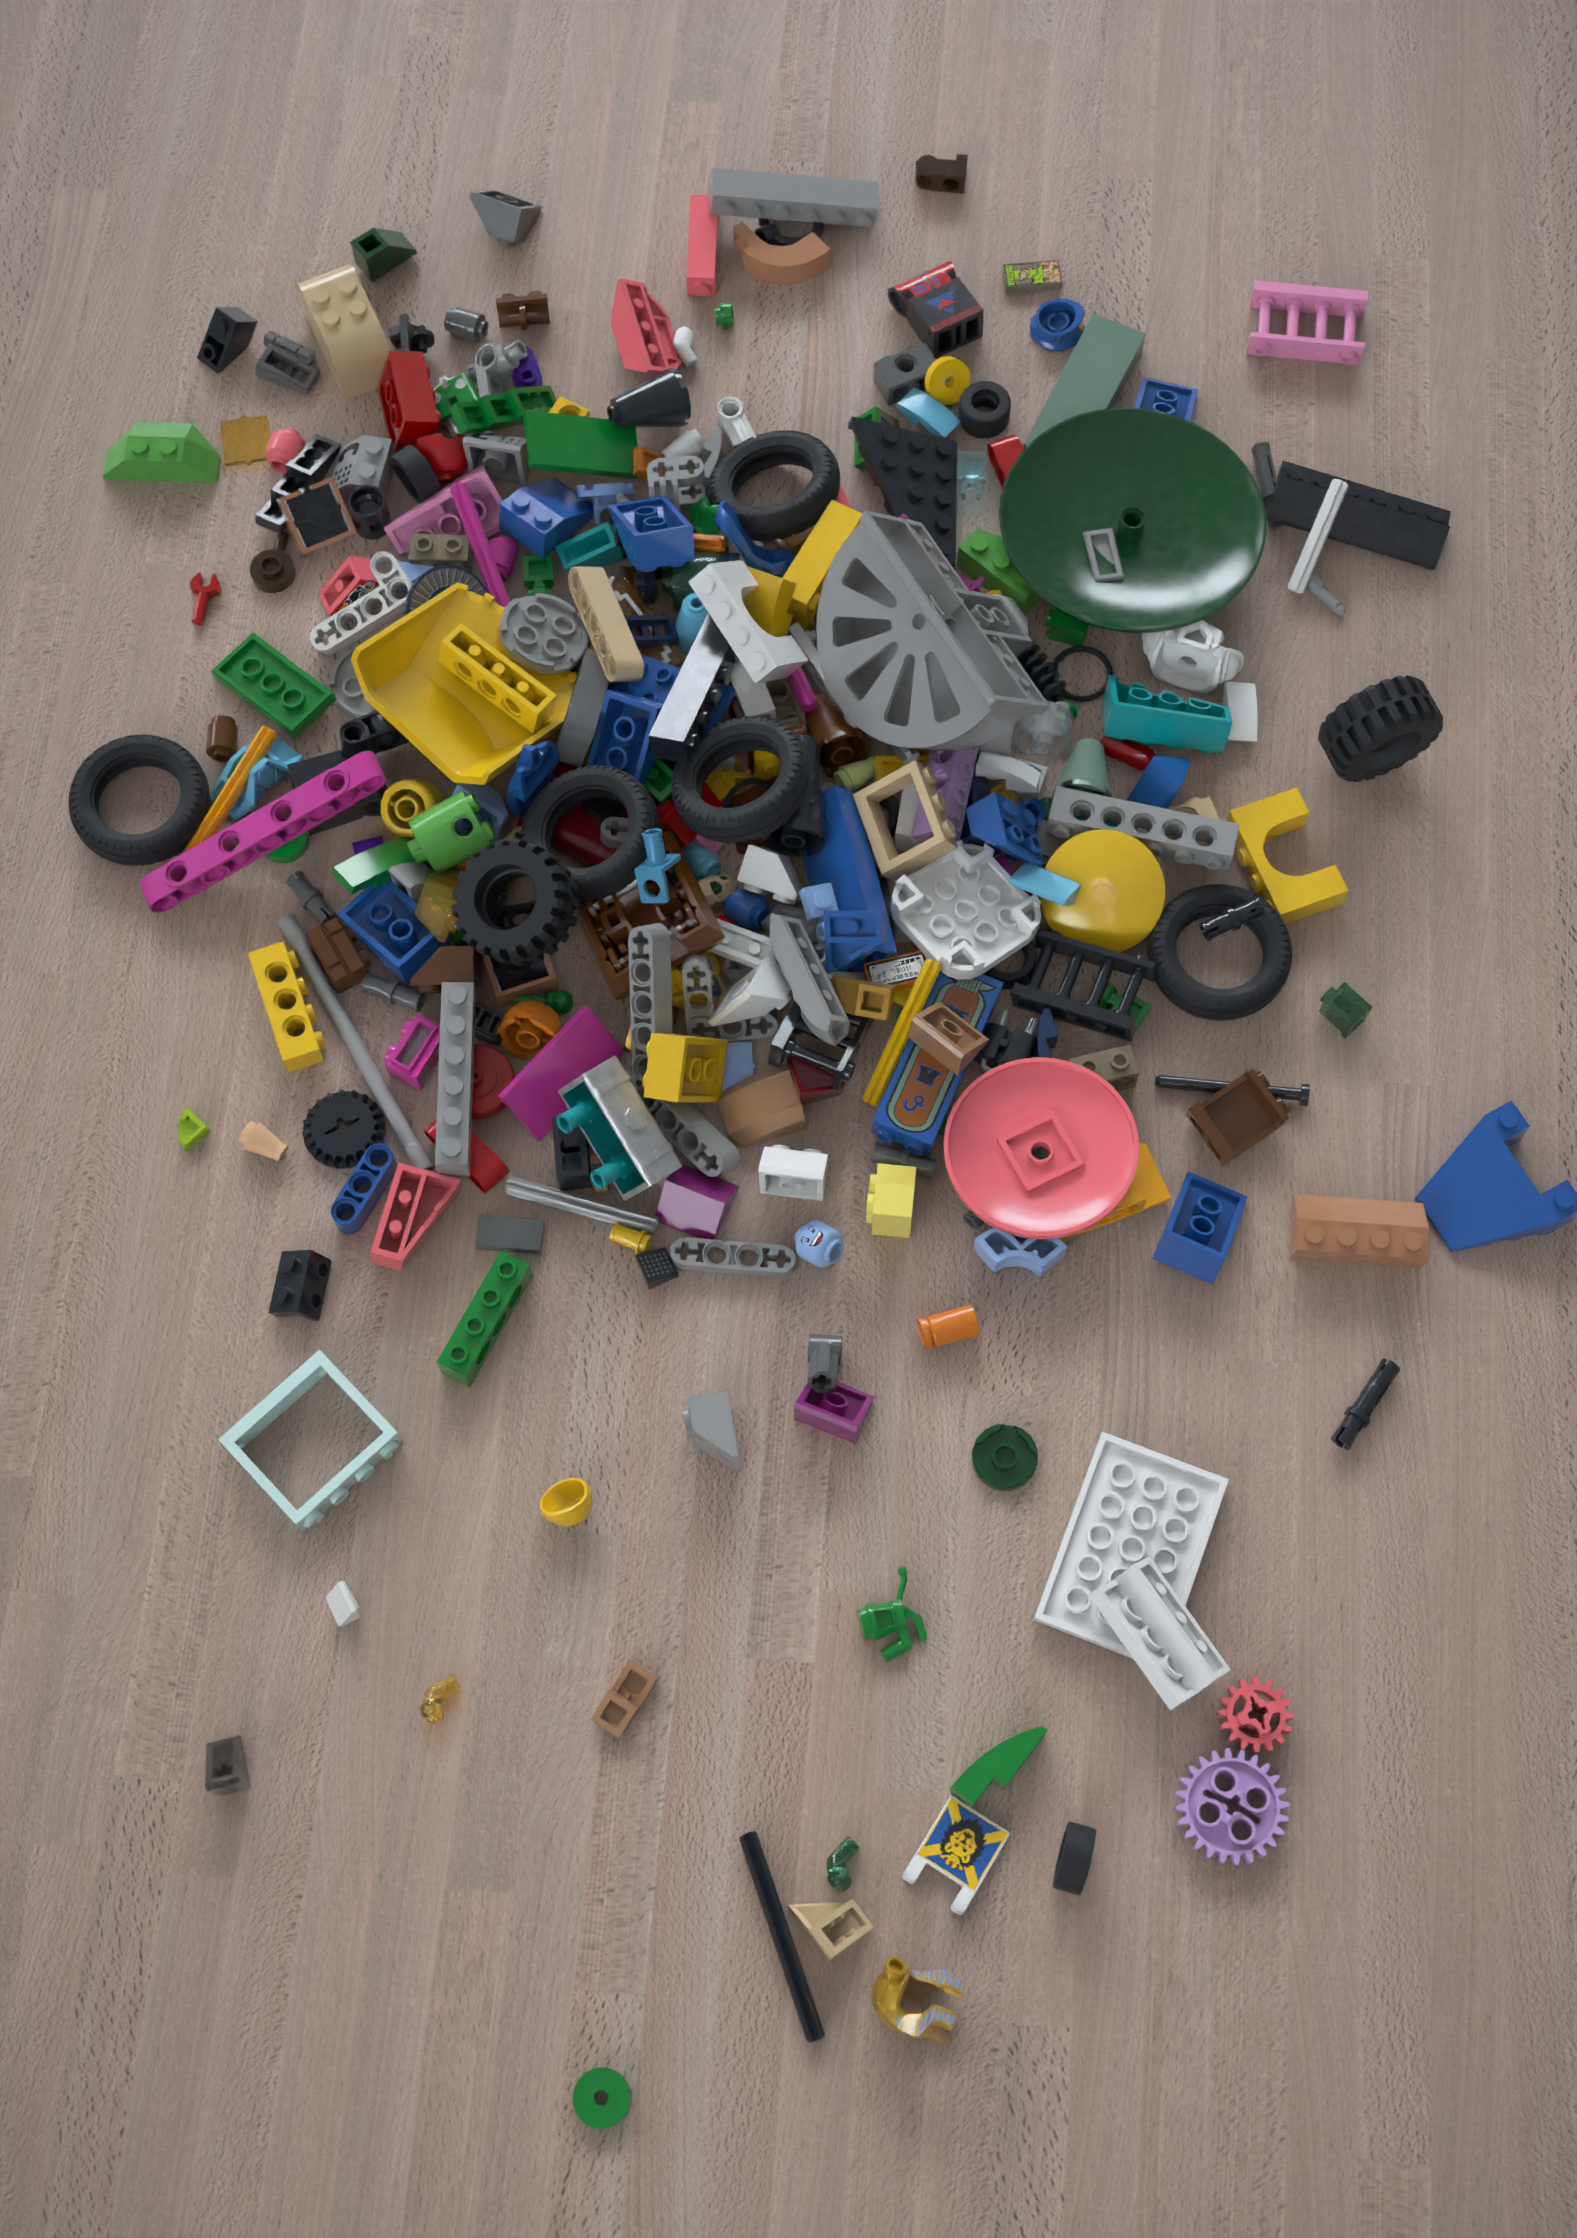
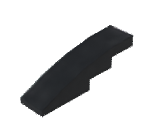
M315 434L306 443L300 454L286 464V474L271 489V499L255 514V524L282 534L288 525L277 499L301 490L302 494L310 491L309 486L322 481L337 457L341 444Z

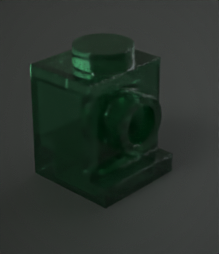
M1344 982L1337 989L1331 987L1320 999L1322 1005L1319 1012L1342 1032L1341 1036L1346 1039L1368 1018L1372 1006Z

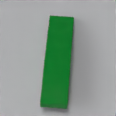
M551 386L511 388L504 394L484 395L477 401L456 402L449 409L458 431L462 435L524 424L523 415L526 410L549 412L557 400Z
M402 837L361 852L334 866L332 875L352 895L370 884L376 889L391 880L388 870L392 866L416 861L406 843L414 838ZM428 860L423 862L427 866L430 865Z

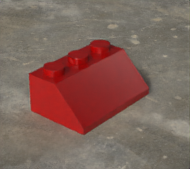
M389 350L377 385L388 439L393 441L395 453L407 445L413 446V443L417 444L418 438L435 434L436 429H439L441 425V415L439 411H436L435 389L430 386L429 381L430 367L428 364H425L423 352Z

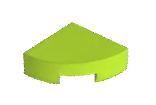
M188 1107L181 1114L178 1126V1139L184 1150L188 1153L211 1131Z

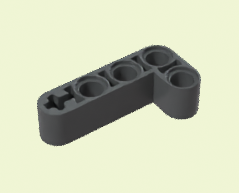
M586 648L563 725L555 742L559 761L578 768L581 767L592 742L605 692L609 684L595 650Z

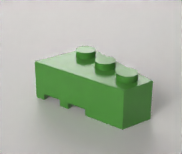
M977 528L958 547L957 567L975 581L982 576L985 579L983 587L988 591L1001 590L1002 596L1012 597L1024 615L1042 599L1025 583L1016 571L1007 554L1002 537Z

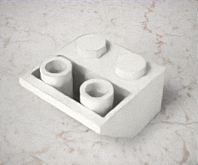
M748 844L737 878L738 881L745 883L743 889L767 895L768 891L773 892L772 899L795 905L797 900L801 901L799 890L804 887L789 856Z

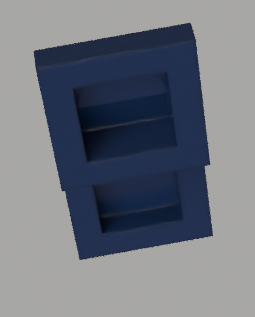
M1050 1007L1043 1009L1040 1018L1035 1057L1051 1058L1049 1049L1056 1047L1058 1034Z

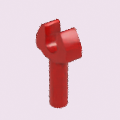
M200 572L190 581L189 586L192 593L197 594L192 623L195 625H203L209 598L221 595L222 589L216 574L212 575L211 583L205 587L203 586L204 580Z

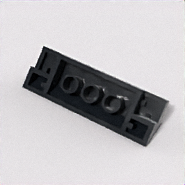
M1284 460L1282 461L1275 489L1270 499L1266 520L1310 533L1332 480L1339 479L1348 484V489L1327 538L1434 570L1436 568L1451 527L1448 525L1451 511Z

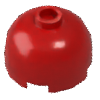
M443 433L418 438L417 444L413 443V446L431 466L440 484L454 482V477L462 475L468 469L469 465L463 446V439L466 435L456 433L457 439L443 438Z

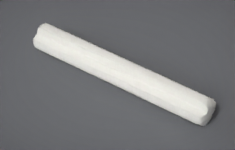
M1333 479L1288 584V589L1295 593L1302 594L1306 589L1348 489L1346 482Z

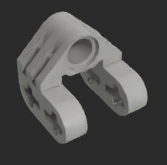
M691 455L658 458L651 461L647 466L649 498L666 496L680 513L691 512L695 503L700 498L706 497L705 487L701 484L705 475L703 461L699 457ZM688 468H694V474H689ZM661 470L665 471V476L659 477V471ZM690 493H696V499H691Z

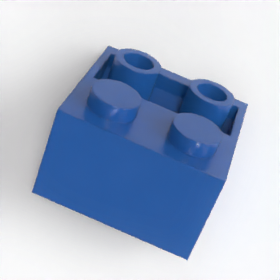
M995 791L966 808L971 835L1009 856L1038 867L1043 865L1042 845L1037 838L1035 830L1036 819L1029 809L1021 807L1010 798H1006Z

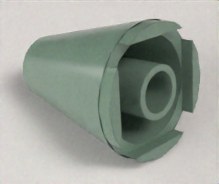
M1092 738L1079 740L1074 745L1056 786L1113 798L1103 745ZM1054 789V791H1053V793H1052V801H1053L1055 789Z

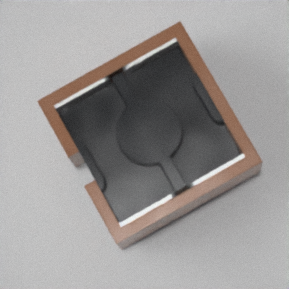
M333 477L309 486L310 491L302 494L301 490L277 499L300 555L357 532Z
M481 953L500 1007L514 1003V998L521 995H538L545 991L559 988L554 968L547 953L543 954V961L533 963L528 960L526 966H516L512 963L507 965Z

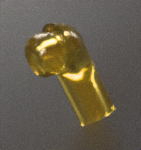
M453 1674L425 1691L420 1713L423 1718H426L427 1723L436 1724L443 1719L444 1714L440 1709L443 1699L460 1689Z

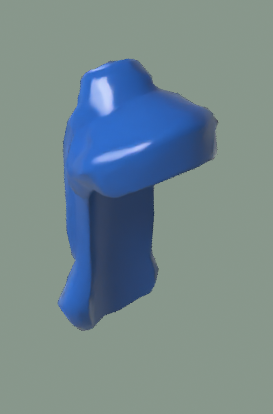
M726 501L720 502L717 507L715 526L739 550L746 565L783 578L795 559L794 554L784 548L769 550L756 545L746 534L747 532L743 530L732 506Z

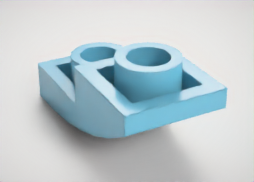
M913 388L895 406L914 427L921 423L933 436L945 438L961 422L939 401L916 388Z

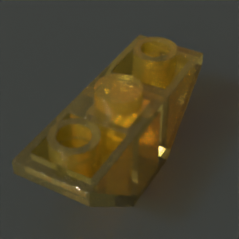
M465 869L428 873L414 913L425 927L439 941L444 943L449 931L455 933L457 929L455 922L459 918L452 915L451 906L456 904V899L452 897L454 887L458 888L460 881L456 878L460 870L465 872Z

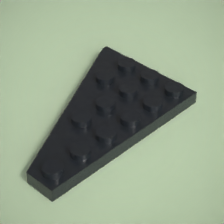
M851 417L848 422V429L853 430L859 443L857 449L866 461V468L874 485L879 486L885 499L883 504L886 511L894 517H900L904 513L912 521L921 522L956 571L957 441Z

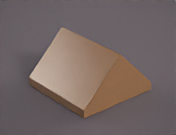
M940 1001L913 1016L908 1036L909 1039L957 1076L989 1040Z

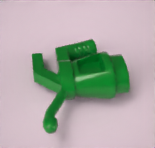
M905 1566L898 1568L901 1582L896 1600L891 1601V1603L866 1604L865 1608L857 1609L856 1611L863 1640L873 1639L877 1641L889 1634L898 1632L899 1640L880 1650L886 1663L912 1649L905 1617L914 1622L918 1640L927 1639L922 1617L901 1603L907 1584V1570Z

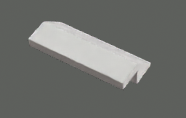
M1149 1556L1132 1564L1117 1578L1096 1588L1089 1594V1597L1170 1711L1185 1703L1231 1671Z

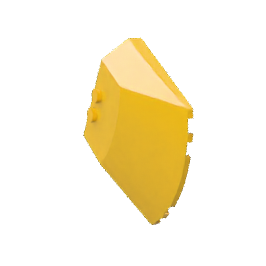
M457 582L357 646L351 657V662L365 700L452 782L485 785L518 761L522 747L525 744L536 746L562 727L577 674L576 672L571 673L570 670L558 674L539 673L517 663L506 652L499 637V621L505 608L493 602L494 596L485 592L483 597L468 591V585ZM460 623L557 695L553 715L534 734L438 662L441 641Z

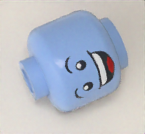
M813 1220L805 1226H801L796 1232V1252L800 1258L820 1268L835 1264L840 1259L844 1250V1243L841 1233L837 1229L819 1220Z

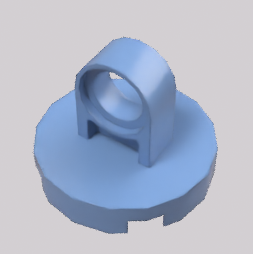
M634 483L593 484V486H587V491L586 485H577V498H592L593 516L597 526L602 524L600 521L601 511L606 508L609 509V505L615 504V493H622L624 496L635 495Z

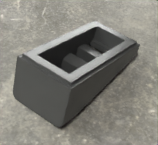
M269 344L256 363L255 375L307 395L320 375V370ZM273 362L277 363L275 368L271 366ZM283 366L287 367L284 373L280 371ZM293 370L298 371L294 378L290 376ZM303 374L308 375L305 383L299 381Z

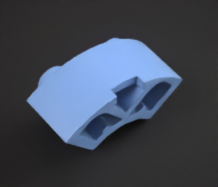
M993 1228L975 1238L973 1250L993 1273L1006 1267L1018 1266L1029 1269L1041 1277L1065 1257L1067 1246L1059 1238H1024Z

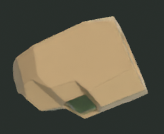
M710 875L698 881L714 914L724 909L726 898L736 891L737 883L731 875Z

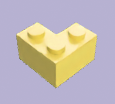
M878 1163L877 1174H870L866 1223L872 1224L871 1235L910 1238L916 1167Z

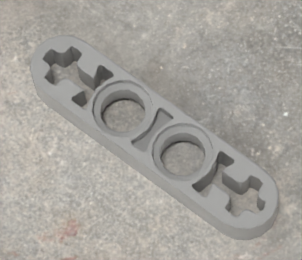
M682 1237L675 1240L670 1248L673 1264L683 1270L782 1278L791 1275L796 1266L795 1253L791 1248L784 1245ZM683 1247H689L690 1253L699 1254V1247H702L703 1262H698V1255H688L687 1260H681L680 1254L676 1252H682ZM719 1248L726 1253V1258L723 1262L715 1264L709 1261L708 1254L713 1249ZM746 1251H752L757 1254L759 1259L755 1265L745 1266L740 1261L741 1255ZM763 1253H768V1260H778L779 1255H785L786 1261H790V1263H785L784 1268H778L777 1262L767 1261V1268L763 1267Z

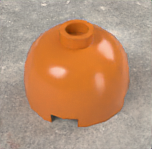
M525 1000L508 1009L500 1022L498 1033L502 1038L501 1045L505 1050L521 1060H527L528 1056L535 1057L562 1029V1024L558 1014L550 1006L539 1001Z

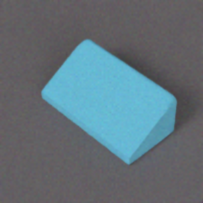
M1024 863L1008 881L1010 885L1062 906L1074 905L1080 889L1078 882L1031 863Z

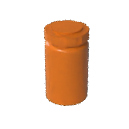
M971 1304L928 1315L926 1319L924 1317L917 1318V1330L925 1350L932 1349L933 1346L939 1347L980 1335L977 1317Z

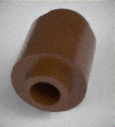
M218 715L213 717L208 725L206 753L214 761L228 762L237 753L238 726L232 717Z

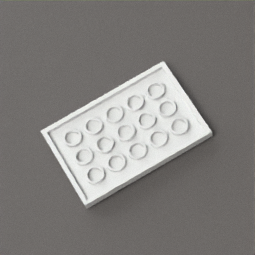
M1101 1432L1033 1620L1133 1659L1089 1597V1594L1096 1588L1117 1578L1132 1564L1149 1556L1186 1606L1229 1479Z

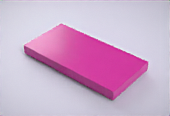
M583 1006L505 1087L498 1097L534 1139L541 1141L552 1129V1118H557L559 1114L568 1111L558 1090L616 1055L619 1058L624 1050L589 1007Z

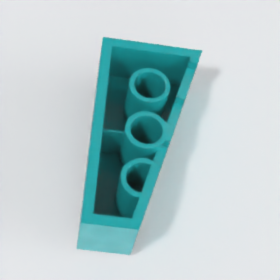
M1109 674L1101 703L1105 736H1110L1116 740H1136L1146 745L1156 743L1169 745L1174 749H1195L1205 754H1212L1214 752L1224 753L1232 726L1229 707L1194 697L1184 701L1175 692L1165 689L1162 693L1158 694L1146 690V684L1134 681L1132 686L1118 683L1119 677Z

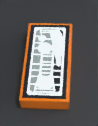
M921 951L865 963L863 969L867 981L896 985V991L914 986L927 957Z

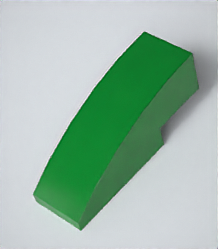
M1039 1726L1001 1742L967 1768L951 1786L950 1792L967 1806L973 1808L992 1781L1004 1790L1045 1736L1047 1729Z

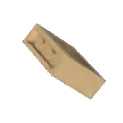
M916 760L853 794L880 872L883 876L895 882L904 874L907 876L958 849L955 840L957 835L954 831L956 829L953 823L947 819L944 811L947 809L946 802L935 787L937 778L929 766L926 767ZM914 783L934 837L898 856L879 802Z

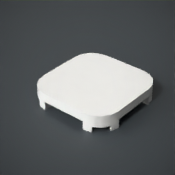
M962 840L956 842L958 849L929 863L909 877L905 874L901 876L896 882L890 901L891 916L900 929L928 959L941 964L942 968L940 971L958 980L972 979L982 975L1027 945L1035 937L1041 921V901L1037 895L1029 896L1023 889L1010 885L1008 881L1011 876L993 858L995 850L986 843L984 847L975 844H963Z

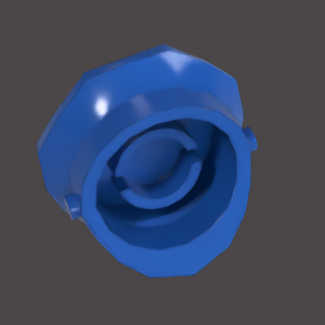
M1059 298L1042 304L1036 314L1030 318L1031 338L1048 352H1059L1077 345L1085 329L1082 323L1085 312L1081 304L1074 300Z

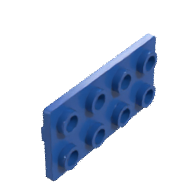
M641 654L644 663V674L641 681L615 682L611 690L625 691L664 704L681 668ZM724 685L718 707H714L707 729L712 726L716 727L736 695L733 687Z

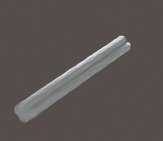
M512 1176L508 1178L505 1184V1193L510 1196L611 1224L619 1223L622 1226L640 1232L647 1230L648 1234L654 1235L658 1230L659 1218L657 1216Z

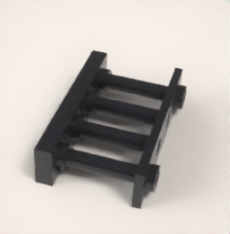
M1038 929L1035 935L1036 948L1042 950L1029 982L1024 985L1014 983L1011 991L1013 1007L1042 1015L1044 1008L1050 1007L1054 1019L1132 1042L1136 1027L1135 1018L1131 1017L1129 1013L1142 980L1146 979L1155 982L1156 963L1141 955L1133 957L1064 937L1055 930L1049 929L1044 931ZM1053 953L1070 957L1071 960L1058 992L1053 994L1041 990L1040 986ZM1083 961L1101 966L1088 1001L1080 1002L1071 999L1070 994ZM1115 970L1131 975L1118 1009L1110 1011L1101 1008L1100 1002L1112 971Z
M794 1000L771 1043L768 1064L780 1068L785 1057H796L834 1072L835 1078L832 1089L839 1091L844 1080L850 1081L856 1065L853 1062L875 1019L846 1013L850 1025L857 1027L853 1038L845 1037L836 1045L846 1050L841 1061L796 1044L795 1038L797 1035L802 1036L806 1034L816 1039H821L808 1028L801 1016L800 1006Z

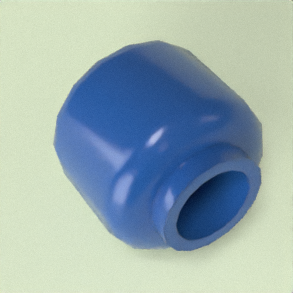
M743 888L730 894L724 902L725 917L739 927L752 932L763 929L761 923L771 913L769 902L765 896Z

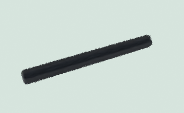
M756 1831L745 1833L740 1836L739 1840L802 2029L808 2043L818 2041L824 2038L825 2033Z

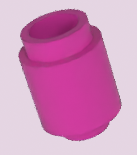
M498 536L490 540L489 546L502 581L506 582L507 578L512 574L518 547L511 538Z

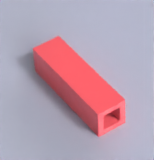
M708 195L690 196L687 257L688 296H716L719 215L709 214Z

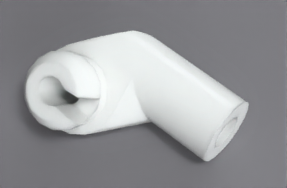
M680 327L675 332L673 347L685 366L690 367L698 361V358L691 349L693 332L688 327Z

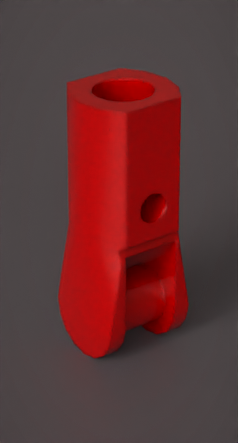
M1104 734L1100 742L1104 747L1106 756L1125 762L1140 771L1146 770L1155 756L1151 748L1133 743L1127 739L1116 740Z

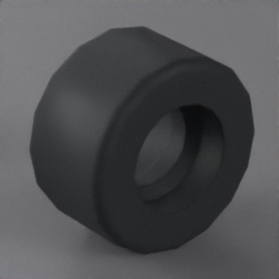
M992 381L975 382L965 388L960 396L959 405L961 427L969 435L977 438H991L1003 432L1009 423L1011 398L1007 390L1000 384ZM986 406L994 411L982 413L977 411L976 408Z

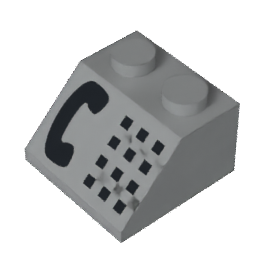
M492 431L470 433L464 437L463 446L469 465V472L484 464L493 480L526 485L530 468L528 466L526 439L524 437L500 435Z
M362 435L340 448L332 477L343 501L348 502L350 493L363 485L378 487L386 498L394 472L391 464V456L395 454L392 439Z

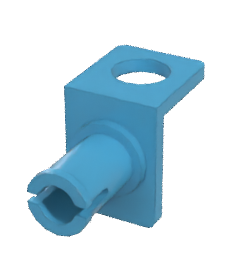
M649 829L642 833L647 859L634 869L639 896L642 903H667L670 901L665 871L680 861L681 855L666 854L662 829ZM647 880H654L659 885V895L655 896L647 891Z

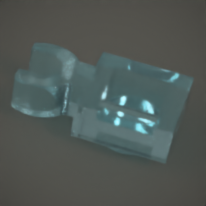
M957 451V482H962L960 487L961 500H965L966 492L969 490L976 492L977 500L981 499L983 489L981 483H986V452Z

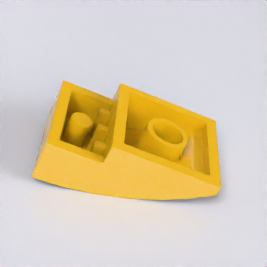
M747 566L759 586L742 599L745 608L753 620L765 632L774 637L786 636L793 615L787 613L796 583Z

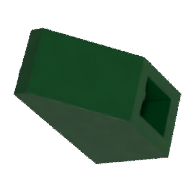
M373 227L350 241L355 264L371 282L417 254L412 244L398 231Z

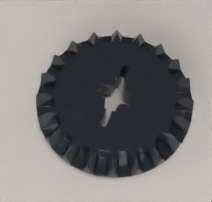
M340 1089L337 1093L332 1094L328 1092L326 1097L317 1099L316 1104L312 1108H308L307 1117L303 1120L302 1135L307 1150L321 1164L336 1169L352 1168L357 1166L363 1154L371 1145L383 1142L386 1130L385 1119L377 1103L366 1094H360L354 1089L352 1091ZM343 1121L346 1125L352 1124L348 1127L349 1133L344 1135L341 1131L335 1132L339 1129L338 1123Z

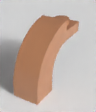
M742 221L733 227V245L736 251L743 255V269L760 280L774 284H797L811 280L830 268L831 249L813 232L792 245L774 246L761 240Z

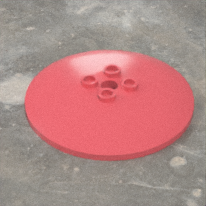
M1045 1057L1025 1058L1007 1062L987 1071L974 1080L960 1095L951 1110L945 1128L944 1160L949 1180L962 1202L978 1218L990 1226L1011 1235L1031 1239H1055L1074 1235L1093 1227L1119 1206L1127 1195L1136 1174L1139 1160V1136L1128 1105L1114 1087L1101 1076L1081 1065L1061 1059ZM1037 1147H1044L1049 1151L1050 1155L1046 1159L1040 1160L1036 1159L1031 1152Z

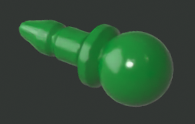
M557 990L553 993L545 991L544 996L525 994L514 998L515 1003L525 1000L542 1002L550 1006L559 1015L568 1013L573 1007V997L565 990Z

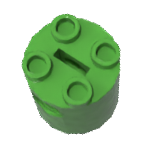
M462 790L408 820L415 838L406 843L418 864L428 860L439 875L469 859L471 856L478 854L479 850L486 845L490 847L493 845L492 839L496 836L487 819L481 821L477 814L480 811V806L472 792L466 795ZM460 818H467L472 822L473 829L469 832H461L456 826V821Z

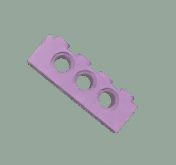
M979 746L956 751L930 750L927 766L933 770L932 772L937 778L935 787L946 802L947 809L944 811L947 819L953 823L956 829L954 830L957 835L955 837L956 842L960 841ZM919 799L911 837L921 844L934 837Z

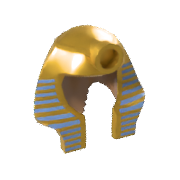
M891 1956L884 1964V1971L878 1975L871 1991L872 2006L880 2020L888 2028L915 2038L925 2037L942 2044H948L953 2039L947 2030L951 2031L954 2027L957 2014L940 2005L933 2004L923 2012L921 2005L924 1999L937 1989H941L961 1999L966 1982L956 1978L944 1968L927 1971L909 1970L902 1959Z

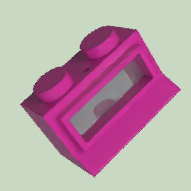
M417 1013L413 1020L408 1019L401 1029V1036L403 1037L397 1046L391 1045L388 1048L384 1061L386 1062L385 1066L389 1075L421 1091L424 1087L421 1075L428 1065L435 1067L439 1061L437 1050L440 1040V1024Z

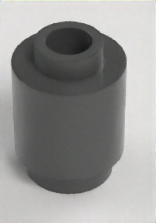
M460 307L456 309L450 308L446 313L444 328L452 336L477 343L481 338H485L488 332L489 325L484 314Z

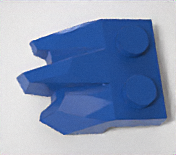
M545 741L538 743L536 746L525 744L522 747L516 765V772L511 778L505 793L512 815L521 818L537 794L555 777L553 767L559 761V756L554 743Z

